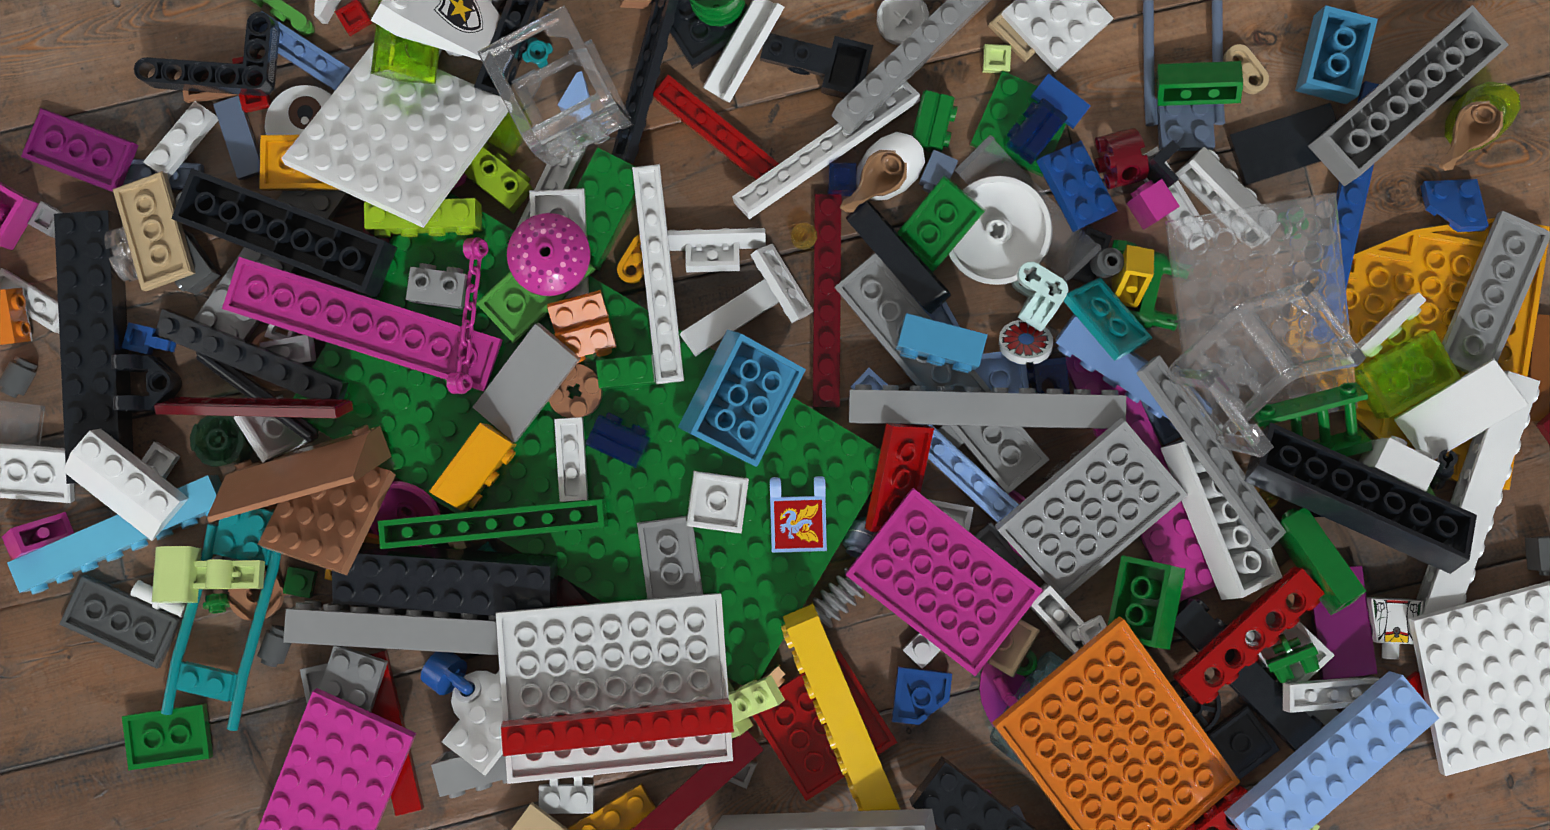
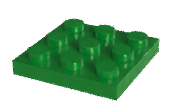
M1002 71L970 146L1043 177L1036 161L1055 151L1066 123L1031 98V95L1038 86Z

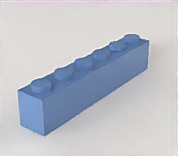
M1073 314L1056 337V343L1059 345L1057 349L1068 357L1074 355L1081 360L1080 364L1088 371L1094 372V370H1097L1103 374L1102 379L1112 387L1116 388L1119 385L1125 389V395L1134 402L1138 403L1141 400L1149 406L1147 409L1158 418L1162 416L1168 418L1136 374L1148 361L1134 351L1114 361L1077 316ZM1181 384L1201 414L1206 418L1212 410L1211 404Z

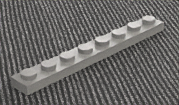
M1161 356L1153 357L1136 374L1263 550L1270 549L1286 533L1285 529L1254 486L1244 481V472Z

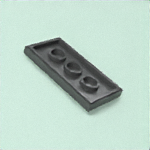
M85 574L81 576L59 625L157 669L161 668L183 618L162 608L157 610L152 607V604Z

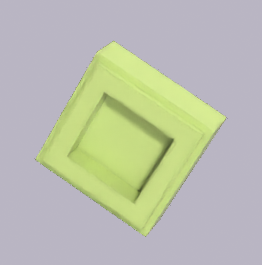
M984 44L982 72L1002 73L1004 71L1009 73L1011 45Z

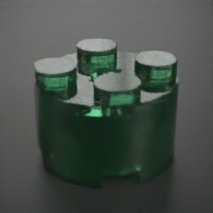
M206 415L192 428L190 448L192 451H195L203 464L213 467H231L239 462L248 460L253 452V447L234 420V416ZM222 436L225 437V442H224V443L221 442V437H222Z

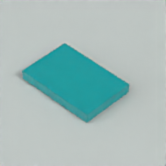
M1101 278L1068 292L1063 300L1114 361L1148 344L1152 339V336Z

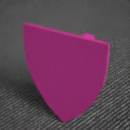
M986 662L981 672L980 696L985 713L992 724L995 719L1033 688L1024 676L1016 673L1014 678Z

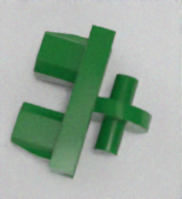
M1284 634L1279 635L1282 643L1272 646L1275 654L1283 651L1286 652L1265 660L1270 672H1274L1281 683L1295 678L1289 665L1300 661L1306 674L1320 669L1316 656L1319 653L1313 642L1291 650V648L1301 645L1300 640L1296 637L1287 641Z

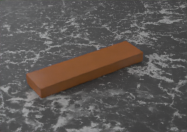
M1537 314L1527 376L1540 381L1538 387L1539 396L1532 404L1529 413L1530 421L1535 422L1541 421L1550 413V315Z

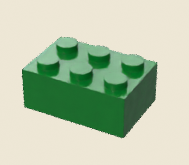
M1122 555L1108 625L1116 618L1121 617L1126 621L1142 645L1170 650L1186 569Z

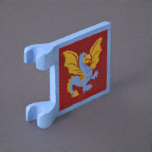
M778 477L770 478L772 552L827 551L824 477H814V496L781 497V479Z

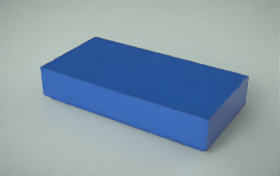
M1047 74L1031 95V98L1072 129L1091 106L1050 74Z

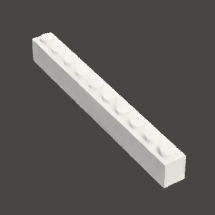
M1504 371L1528 402V405L1473 437L1450 502L1477 515L1470 560L1451 574L1428 564L1416 599L1423 601L1421 615L1466 603V592L1469 584L1475 578L1477 560L1482 556L1485 549L1484 540L1487 532L1492 529L1495 509L1502 501V489L1505 481L1511 475V464L1514 455L1518 453L1521 447V435L1530 422L1529 413L1532 404L1539 396L1538 387L1540 381L1510 371Z

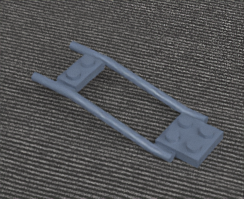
M1143 0L1146 126L1158 125L1159 150L1172 140L1180 147L1177 151H1199L1203 147L1207 150H1213L1215 148L1214 124H1225L1224 104L1157 106L1154 76V0ZM1212 0V62H1223V0Z

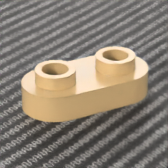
M1237 44L1229 48L1223 56V62L1233 61V57H1237L1241 61L1244 81L1243 91L1248 94L1261 92L1269 82V75L1266 69L1247 46ZM1250 77L1255 79L1256 85L1250 84Z

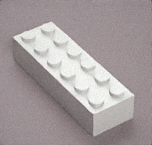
M1221 425L1212 427L1234 458ZM1184 439L1160 448L1170 474L1188 494L1182 500V503L1221 600L1243 598L1283 578L1271 548L1264 550L1261 548Z

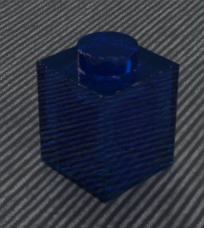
M829 163L828 194L851 196L856 191V163Z

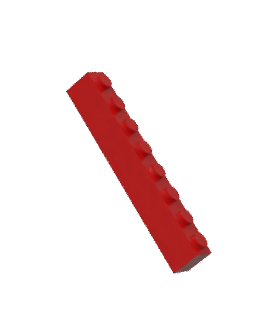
M728 698L502 721L501 724L503 756L734 732L732 704Z

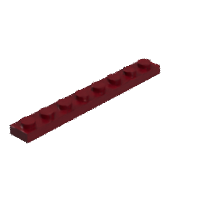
M815 194L813 407H840L841 295L837 292L835 286L841 282L840 207L842 204V194Z

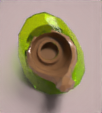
M1486 82L1469 89L1455 102L1445 121V137L1450 143L1451 148L1441 158L1439 168L1444 171L1453 170L1457 160L1461 159L1466 152L1482 149L1497 140L1513 124L1521 109L1519 94L1506 83Z

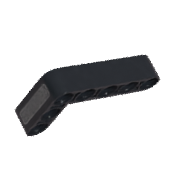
M255 12L249 16L246 24L243 64L144 57L135 63L134 74L142 82L157 89L267 96L272 93L275 87L280 30L278 25L263 12ZM268 23L267 29L259 32L260 27ZM265 50V55L257 59L259 51ZM155 68L153 76L148 78L150 70ZM182 70L180 78L175 80V74ZM209 72L208 78L201 82L203 74ZM236 74L235 80L228 84V78ZM259 76H263L262 82L259 85L255 86L254 82L256 78Z

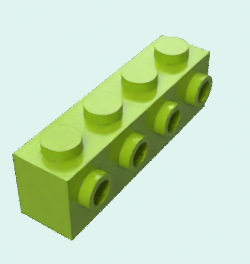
M485 143L464 173L470 180L514 214L529 196V191L534 190L528 183L531 179L519 169L516 172L508 167L510 162L499 153L495 156L487 150L490 146Z
M475 198L444 199L423 228L368 202H364V227L366 231L373 234L376 238H389L391 234H401L403 237H417L418 233H429L430 236H445L446 232H456L457 235H472L474 231H482L481 203Z

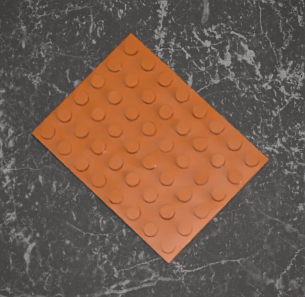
M1121 617L1116 618L992 722L993 726L1072 830H1185L1240 783L1237 776L1126 621Z

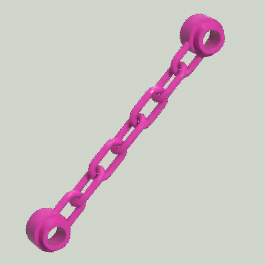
M479 237L467 238L463 243L464 255L470 262L456 372H451L447 377V388L452 394L466 393L472 388L473 383L471 376L468 375L472 349L473 325L476 315L477 289L480 281L481 260L488 253L487 242ZM474 260H477V266H473ZM472 274L476 275L475 285L471 284ZM470 292L473 293L472 302H469ZM468 310L472 311L471 321L467 319ZM466 328H469L468 338H465ZM463 346L467 347L466 356L462 355ZM462 364H465L464 372H461Z

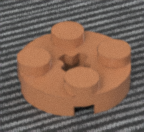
M576 364L548 402H550L552 408L558 414L567 418H579L592 414L600 405L603 395L602 389L598 386L597 374L584 365ZM576 384H579V391L582 392L581 396H574L571 399L569 397L570 392L568 391L569 386L574 387Z
M265 567V571H264V578H265V574H266V571H267V568H266V567ZM278 575L265 619L277 613L286 595L283 593L284 585ZM228 589L231 600L229 605L232 611L240 618L252 621L259 598L255 600L251 598L253 596L251 589Z

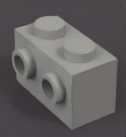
M420 263L419 268L410 267L406 300L418 304L464 309L468 275L463 274V269L447 267L446 271L436 270L435 265Z

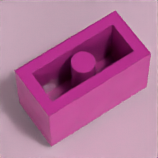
M1163 179L1155 184L1152 180L1143 184L1131 193L1133 199L1126 203L1143 230L1180 207Z

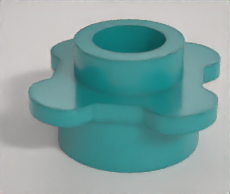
M532 37L527 42L528 48L523 53L522 58L526 63L532 62L541 69L545 68L548 65V55L552 53L553 47L549 43L545 44ZM535 51H540V55H536Z

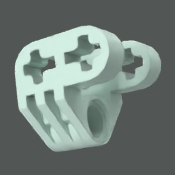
M1027 262L1018 269V281L1011 283L1016 291L1028 297L1018 318L1037 330L1042 331L1068 293V285L1061 277L1040 264ZM1033 268L1035 271L1029 274L1027 280H1025L1026 274L1023 271Z

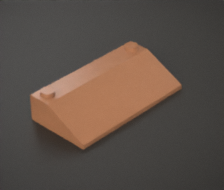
M368 425L361 426L352 430L353 434L288 452L264 463L262 461L252 463L251 459L235 464L236 469L225 475L208 513V522L355 482L392 457L381 427L369 429Z

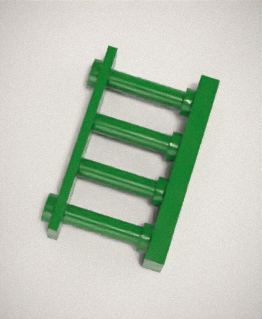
M1357 382L1344 383L1339 387L1274 404H1263L1258 408L1249 410V415L1258 427L1263 426V430L1270 422L1277 423L1290 419L1291 431L1300 436H1303L1301 416L1317 412L1319 438L1313 440L1314 442L1345 456L1373 450L1371 439L1361 428L1358 429L1355 402L1368 399V394ZM1344 405L1346 431L1331 436L1328 409Z

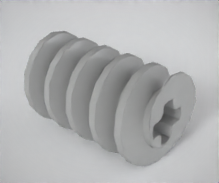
M837 575L836 579L839 585L836 586L829 583L830 593L821 590L822 601L815 597L812 599L820 621L829 628L833 627L831 617L838 621L841 620L839 610L845 613L849 612L847 602L854 606L857 605L855 595L861 598L865 597L862 588L847 576L843 578Z

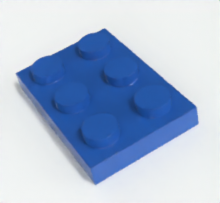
M1082 141L1043 156L1036 161L1072 232L1118 211Z

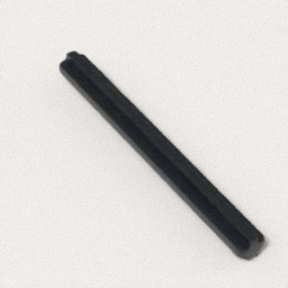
M196 352L198 361L246 397L275 398L235 367ZM275 417L309 443H312L319 436V430L304 418Z

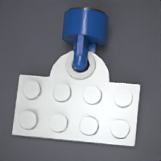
M435 651L427 658L421 669V681L439 695L453 692L451 700L453 711L460 719L443 739L442 743L486 776L503 754L500 670L496 675L488 671H475L465 675L467 671L466 661L454 652Z

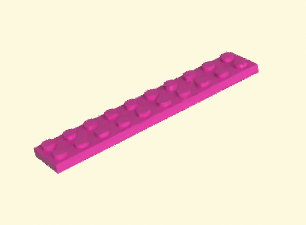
M242 257L238 258L222 309L446 380L451 372H456L461 341V326ZM466 328L465 338H468L469 329ZM474 330L468 375L472 378V388L485 391L488 387L502 339ZM463 346V353H462V355H464V356L467 355V347H466V346ZM465 364L461 365V372H464Z
M1072 355L1071 357L1061 359L1074 389L1091 390V395H1101V390H1118V395L1126 396L1125 389L1119 385L1114 388L1102 379L1104 375L1097 370L1090 372L1080 364L1081 360L1076 356ZM1126 396V422L1170 473L1160 449L1162 447L1141 400L1136 403ZM1093 429L1096 438H1098L1107 429ZM1180 501L1140 535L1152 562L1186 569L1179 602L1216 586L1183 503Z

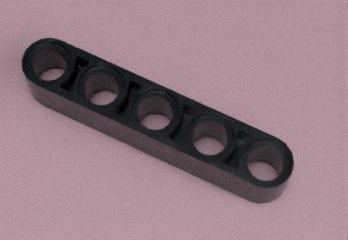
M868 200L863 204H859L855 211L846 217L850 225L927 312L932 314L952 296L942 282Z

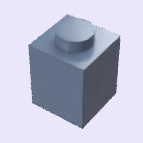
M933 150L919 185L923 186L922 189L925 192L930 193L943 176L946 175L949 179L951 178L958 160Z

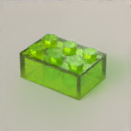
M1435 330L1419 333L1350 371L1355 382L1368 394L1366 402L1376 419L1390 418L1461 379Z

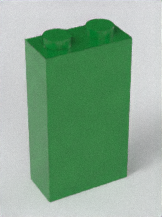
M1293 508L1281 516L1283 519L1279 522L1286 533L1278 541L1296 567L1303 568L1324 591L1325 594L1319 599L1330 615L1354 603L1366 592L1363 585L1309 510L1302 508L1298 511L1296 508Z

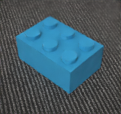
M1326 5L1319 10L1313 17L1295 91L1343 104H1348L1357 98L1360 93L1378 19Z
M906 313L895 350L901 351L900 356L916 359L917 356L927 358L926 363L937 366L948 363L953 365V370L968 373L980 366L988 334Z

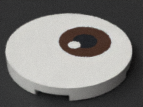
M311 85L295 86L283 91L273 100L268 108L265 117L266 135H300L331 97V94Z

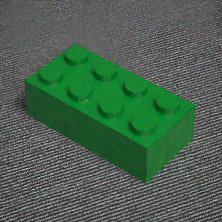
M597 147L576 189H585L587 239L591 252L590 264L595 270L600 272L636 203L632 169L635 166Z

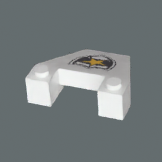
M382 0L371 21L396 36L481 60L494 36L501 16L490 0Z

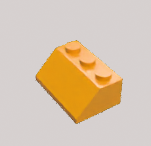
M480 423L429 492L461 511H468L470 508L475 509L483 498L481 492L486 486L491 487L499 477L498 469L503 463L507 465L516 454V451L513 449L517 444L492 425Z

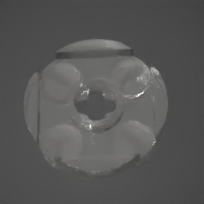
M124 227L108 231L104 238L106 249H112L114 256L110 257L109 260L115 272L124 281L138 280Z

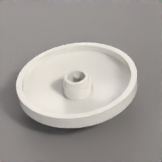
M1005 176L983 178L963 189L986 211L949 254L951 260L960 271L978 282L1001 285L1018 281L1017 272L1023 264L1027 262L1042 263L1050 248L1053 226L1048 206L1035 189L1020 180ZM1031 268L1030 270H1024L1023 272L1026 274V276H1028L1034 271V269Z

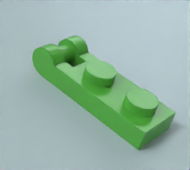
M250 0L260 8L264 4L271 8L269 13L280 21L289 20L302 36L310 37L314 34V25L302 13L282 0Z

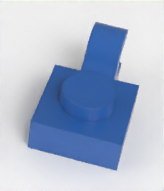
M128 322L122 348L152 355L154 348L175 352L177 343L158 338L155 334V328Z

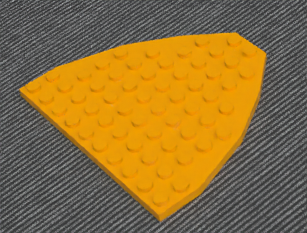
M1495 218L1487 219L1489 226L1485 231L1457 232L1449 225L1415 229L1354 254L1337 333L1333 342L1304 336L1318 275L1293 290L1284 340L1285 345L1322 391L1339 387L1344 383L1357 382L1368 394V399L1355 402L1357 423L1376 440L1396 436L1407 442L1406 446L1416 450L1394 421V418L1468 374L1435 358ZM1534 224V225H1537V226H1539V227H1541V228H1544V229L1550 231V227H1549V226H1543V225ZM1548 245L1498 360V364L1504 371H1510L1526 377L1528 376ZM1419 292L1426 299L1420 306L1421 312L1409 321L1406 319L1400 325L1402 330L1396 336L1384 340L1381 343L1383 348L1373 357L1357 358L1350 351L1408 295ZM1473 437L1452 449L1457 454L1458 460L1454 465V473L1449 480L1458 482ZM1514 455V458H1513V461H1512V464H1511L1512 472H1513V466H1514L1515 455ZM1512 472L1509 479L1505 481L1502 490H1510Z

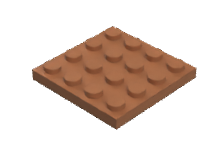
M376 467L355 482L278 503L258 545L347 575L396 475L390 470Z

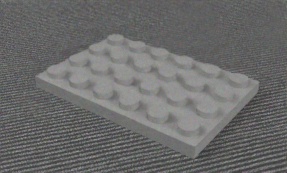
M1121 417L999 521L995 527L1038 575L1064 600L1188 496V494Z

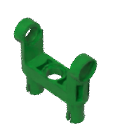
M1113 240L1112 248L1119 250L1123 255L1127 245L1137 246V244L1124 240ZM1154 251V275L1138 308H1135V311L1129 310L1144 328L1156 326L1171 331L1176 330L1178 323L1174 322L1179 320V315L1156 310L1155 303L1162 275L1167 274L1186 279L1189 271L1186 270L1190 269L1189 262L1168 259L1164 253Z

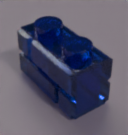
M1044 98L1038 104L1032 102L1023 114L1027 118L1022 125L1016 122L1007 134L1010 140L1006 146L1028 164H1032L1068 119L1063 112L1055 108L1054 105Z
M609 412L606 417L599 414L585 445L634 468H638L651 441V438L646 436L648 431L635 424L630 429L621 424L622 418Z

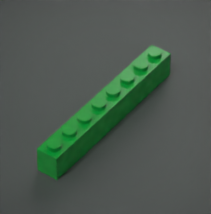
M606 499L378 521L380 549L608 527Z

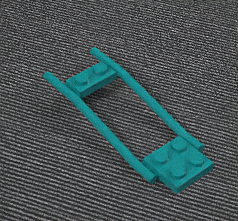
M259 508L220 519L218 525L207 524L201 561L212 560L213 554L238 560L265 561V565H268L264 578V586L259 595L238 673L183 661L203 589L198 591V603H187L170 662L161 714L171 715L173 713L177 690L226 702L231 701L227 730L238 731L248 677L282 555L258 545L275 510Z

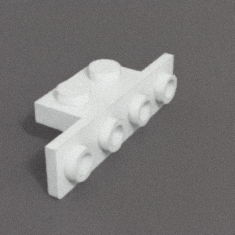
M764 228L667 230L669 250L686 251V272L740 271L739 249H756L766 246Z

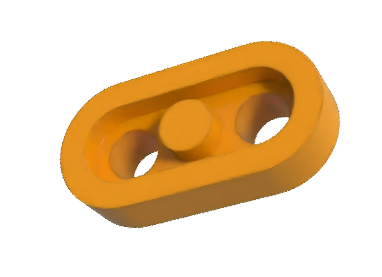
M640 234L633 239L617 266L619 277L628 284H635L644 276ZM634 266L636 268V273L634 275H628V267Z

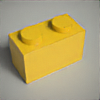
M1127 245L1123 253L1124 266L1119 273L1113 275L1111 290L1125 306L1138 308L1154 275V250Z

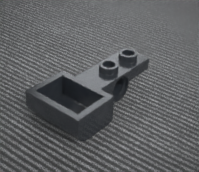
M770 33L763 44L760 61L787 67L789 71L800 75L815 74L823 76L821 93L844 99L866 78L874 45L834 36L832 48Z

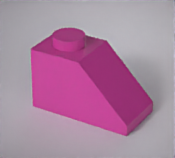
M66 512L13 527L2 536V539L12 561L72 535L74 531Z

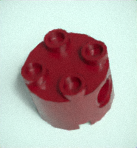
M1136 128L1095 138V146L1099 156L1094 160L1095 168L1099 174L1103 173L1108 190L1137 183L1148 177L1147 154L1142 155L1141 148H1144L1145 144Z

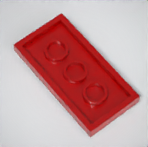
M886 423L865 529L871 532H878L912 488L921 493L934 432L933 427L929 425Z

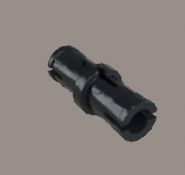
M1447 450L1440 452L1436 460L1440 465L1430 483L1432 489L1435 488L1436 484H1438L1437 490L1442 489L1445 486L1446 480L1452 477L1454 465L1458 460L1457 454L1450 450L1448 456H1446Z

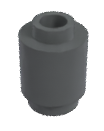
M1106 248L1092 257L1090 262L1091 270L1100 278L1110 277L1122 270L1124 257L1119 250Z
M16 356L14 361L9 362L0 378V386H2L0 391L14 398L18 394L24 396L37 374L35 372L37 365Z
M271 625L270 630L266 631L257 654L262 659V664L270 667L284 664L291 643L283 642V626Z

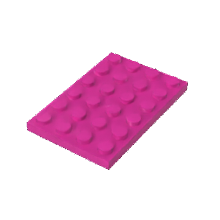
M914 488L909 491L845 573L857 585L974 676L979 673L1043 591Z
M316 688L312 691L258 830H377L417 733Z

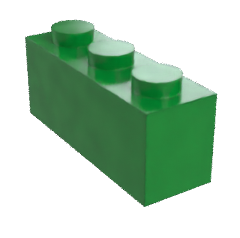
M1241 61L1158 64L1156 83L1157 106L1241 103L1244 82Z

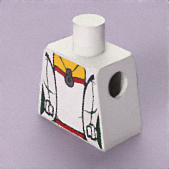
M1366 597L1373 642L1382 643V658L1399 659V645L1414 644L1409 618L1422 614L1423 601L1406 598Z

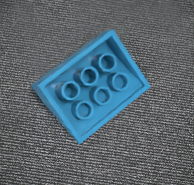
M727 329L678 428L757 467L806 369L743 334Z

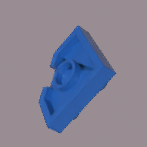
M1477 179L1424 181L1420 186L1425 210L1434 216L1436 214L1440 215L1450 222L1449 226L1455 231H1485L1489 226Z
M898 666L892 722L920 725L938 708L949 702L952 673Z

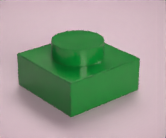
M289 566L283 593L312 598L318 571Z

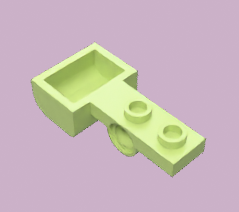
M192 546L156 547L152 589L153 603H198L199 589H263L265 561L220 559L201 561V548Z
M772 675L759 681L753 680L735 691L727 678L734 729L731 737L740 736L753 726L749 718L750 716L775 707L785 701Z

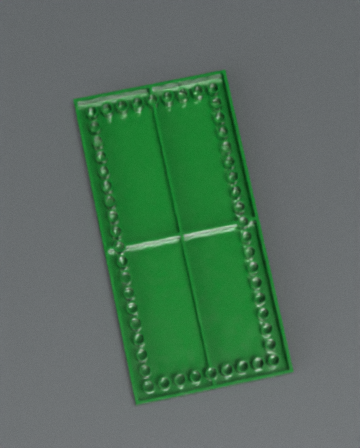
M449 192L445 199L460 198ZM482 212V231H474L472 235H457L456 232H446L445 236H430L429 233H418L417 237H403L401 234H394L389 243L398 248L378 298L360 291L357 294L462 327L463 309L418 304L406 300L410 267L419 268L420 263L435 265L436 270L446 271L447 267L463 269V274L468 275L470 260L464 255L463 243L467 238L479 237L485 240L488 244V253L481 260L480 281L477 289L478 302L510 272L507 261V248L514 230ZM474 260L473 266H477V260ZM472 274L471 284L475 285L476 275ZM588 276L589 293L598 290L602 292L616 338V348H612V353L606 356L598 357L596 353L586 355V359L577 364L584 365L597 374L596 360L649 354L653 356L648 310L593 277ZM470 292L469 302H472L473 293ZM476 304L473 330L502 339L488 383L489 386L527 334L514 344ZM468 310L467 319L471 321L472 311ZM548 313L538 323H540L543 327H545L550 333H552L555 336L552 321ZM679 329L684 381L602 390V400L598 408L592 414L583 417L588 499H606L608 527L498 537V539L523 554L558 556V575L604 603L647 599L637 523L687 516L693 471L748 478L742 533L694 527L703 594L721 593L727 677L743 686L753 680L759 681L784 639L781 626L785 625L783 616L802 609L873 490L881 450L793 397L757 467L678 428L716 353L715 350L708 348L695 357L680 336L682 331ZM328 342L312 368L349 383L344 400L352 401L353 410L338 418L304 419L332 439L353 434L352 430L361 426L368 425L369 429L380 426L392 457L378 466L390 470L396 475L395 477L403 482L421 488L433 500L451 511L465 513L577 502L559 501L554 419H565L567 417L558 414L552 408L550 402L545 404L519 440L515 442L517 445L513 450L516 451V454L507 465L503 463L497 472L500 475L491 487L486 486L481 492L483 498L475 509L470 508L468 511H461L429 491L480 423L489 424L496 428L473 408L484 391L471 388L464 394H452L447 388L446 379ZM576 384L574 387L569 386L568 391L570 392L569 397L571 399L574 396H581L582 392L579 391V384ZM296 393L293 399L309 398ZM823 476L825 479L827 551L772 552L770 478L778 477L781 479V497L814 496V477Z

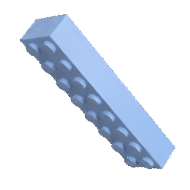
M1388 671L1224 813L1238 830H1310L1435 723L1439 717L1403 675Z

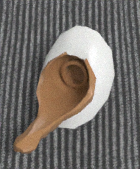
M899 132L884 136L867 149L857 166L855 180L858 186L857 190L850 197L843 199L840 208L847 213H853L859 204H863L869 199L873 201L888 200L906 191L918 179L925 164L923 147L913 136Z

